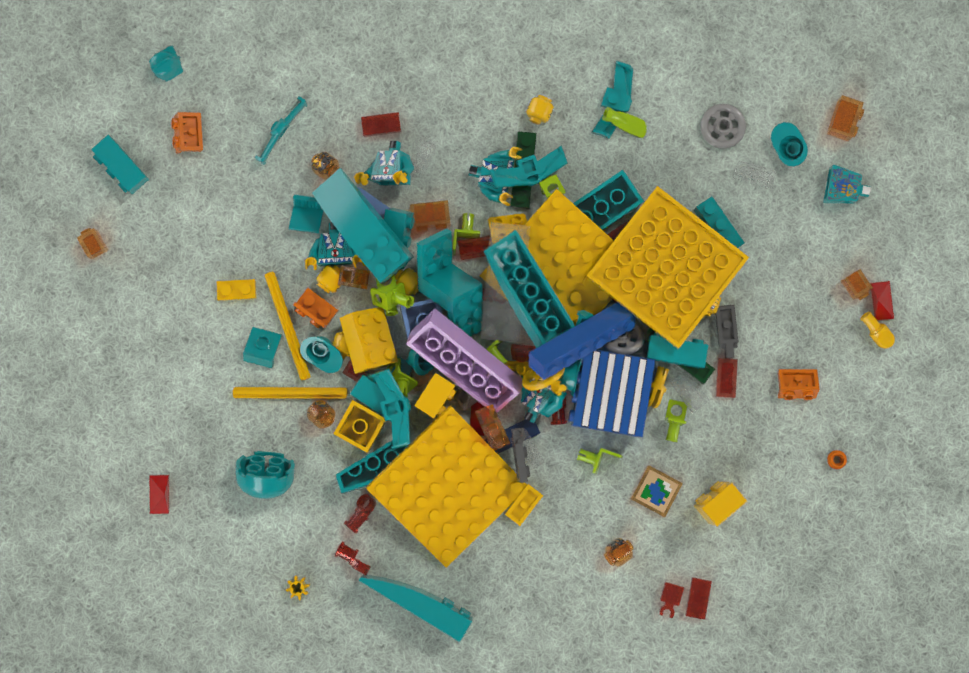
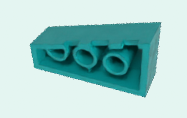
M390 441L337 473L336 478L341 493L345 494L366 487L409 445L392 449L393 441Z

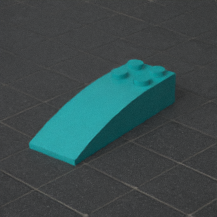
M339 168L312 192L331 222L380 283L386 282L414 258L412 253L342 168Z
M621 170L573 204L599 228L604 230L645 201L626 172Z
M514 230L484 250L501 289L536 348L575 327L517 230Z
M363 574L359 579L363 584L458 642H461L472 623L471 612L463 607L459 610L454 607V602L446 597L441 599L418 587L385 577Z

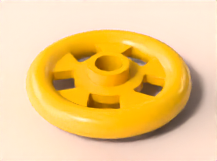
M530 368L523 376L522 385L525 389L531 391L546 388L563 375L565 368L545 380Z

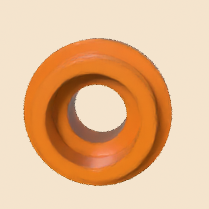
M834 450L828 454L827 463L833 469H841L846 465L847 457L842 451ZM835 456L840 458V462L837 464L833 460Z

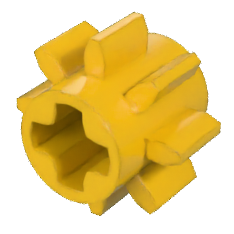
M295 575L294 582L291 580L287 581L290 584V588H287L286 591L291 592L290 598L298 596V599L301 600L302 593L305 595L309 594L306 588L310 584H305L304 582L306 577L298 580V576ZM300 583L302 591L295 592L296 587L293 585Z

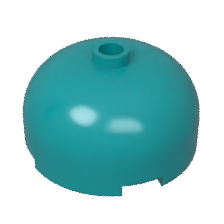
M254 451V455L248 457L242 455L236 461L237 484L249 496L260 499L275 498L287 492L294 481L295 463L293 459L288 460L284 458L282 453ZM264 456H273L269 459V467L265 471Z

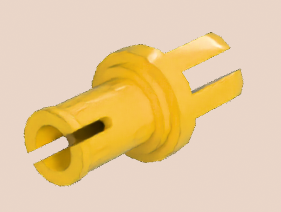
M868 311L863 314L860 319L869 328V336L880 348L888 349L892 347L895 343V337L884 323H879L871 312Z
M657 366L654 380L651 383L648 407L652 405V408H657L660 405L663 394L667 390L664 384L669 369Z

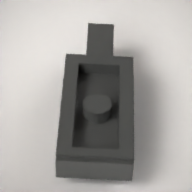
M735 305L719 306L715 314L718 345L720 349H724L725 359L735 357L734 348H738L737 343L739 342Z
M524 428L511 429L517 481L525 483L528 482L527 477H530L529 466L525 464L527 449L526 446H523L526 435Z

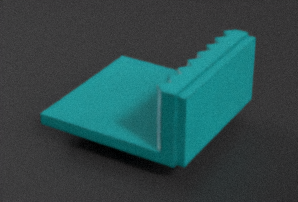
M294 195V206L289 230L319 234L324 210L315 197Z
M252 327L243 352V361L272 368L282 334Z

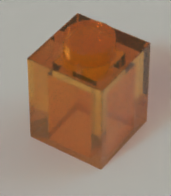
M94 228L83 230L80 233L81 235L77 237L85 254L90 259H94L108 251L98 230Z
M341 266L338 285L367 290L370 271Z
M861 269L841 280L852 300L857 298L862 300L870 295L868 291L873 288Z

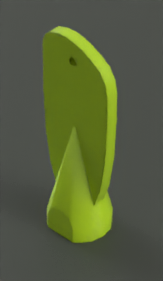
M610 107L605 109L602 120L611 122L614 126L636 137L643 138L646 135L647 128L644 120L628 113L614 111Z

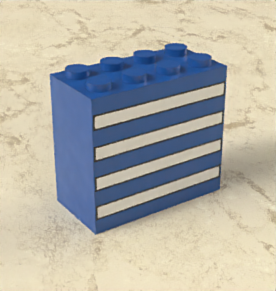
M594 350L582 358L580 371L577 375V391L575 390L571 402L575 403L574 410H570L568 417L571 426L633 437H643L655 360Z

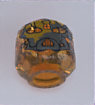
M328 152L314 155L311 161L312 171L324 180H327L340 168L338 159Z
M323 400L313 402L307 411L309 421L320 429L331 426L336 416L333 407Z
M617 538L605 547L604 556L611 566L621 567L633 558L632 550L634 548L629 540L625 541L622 538Z

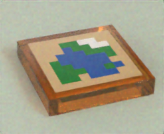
M648 465L631 500L666 517L683 483Z

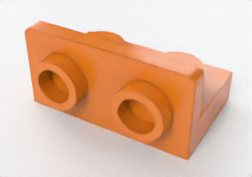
M178 112L171 120V126L175 132L172 145L176 149V153H181L182 151H203L201 113Z
M309 288L293 304L296 307L295 312L303 318L305 315L312 319L310 323L318 329L321 326L325 329L339 311Z
M817 369L778 370V398H784L785 400H793L794 398L812 400L817 397L820 390Z

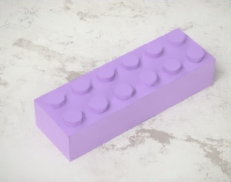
M434 309L411 331L406 344L492 413H498L520 393L522 378L438 310Z

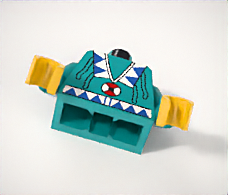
M390 141L389 151H379L370 168L365 172H358L354 175L356 184L361 182L362 185H367L368 180L382 186L410 185L414 166L410 156L400 151L401 142Z
M512 147L510 150H503L488 155L487 158L483 159L482 167L470 165L468 176L479 178L478 187H480V191L490 201L510 206L506 202L507 198H513L508 193L509 187L497 188L489 171L490 169L513 168L514 160L512 158L517 160L522 158L516 155L517 151H522L521 148Z
M330 222L329 233H322L320 238H317L311 247L309 256L305 260V269H308L309 265H313L314 270H316L317 265L334 266L354 264V267L357 268L356 264L362 262V260L353 251L334 224Z
M524 363L516 366V371L523 379V376L531 367H529V364L524 366ZM556 381L546 388L531 391L525 389L522 385L521 403L529 407L524 418L534 423L539 413L547 418L551 417L552 414L563 406V399L567 395L565 392L566 386L564 384L560 385L561 382Z

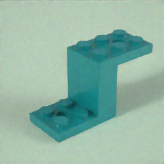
M446 228L417 242L418 291L447 310L448 319L470 337L482 331L483 284L452 264V231Z

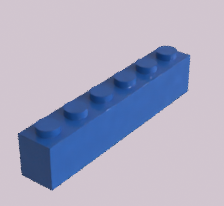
M617 302L529 352V367L545 380L563 368L569 367L577 360L586 357L594 350L600 349L608 342L617 339L625 332L631 331L635 327L636 316Z

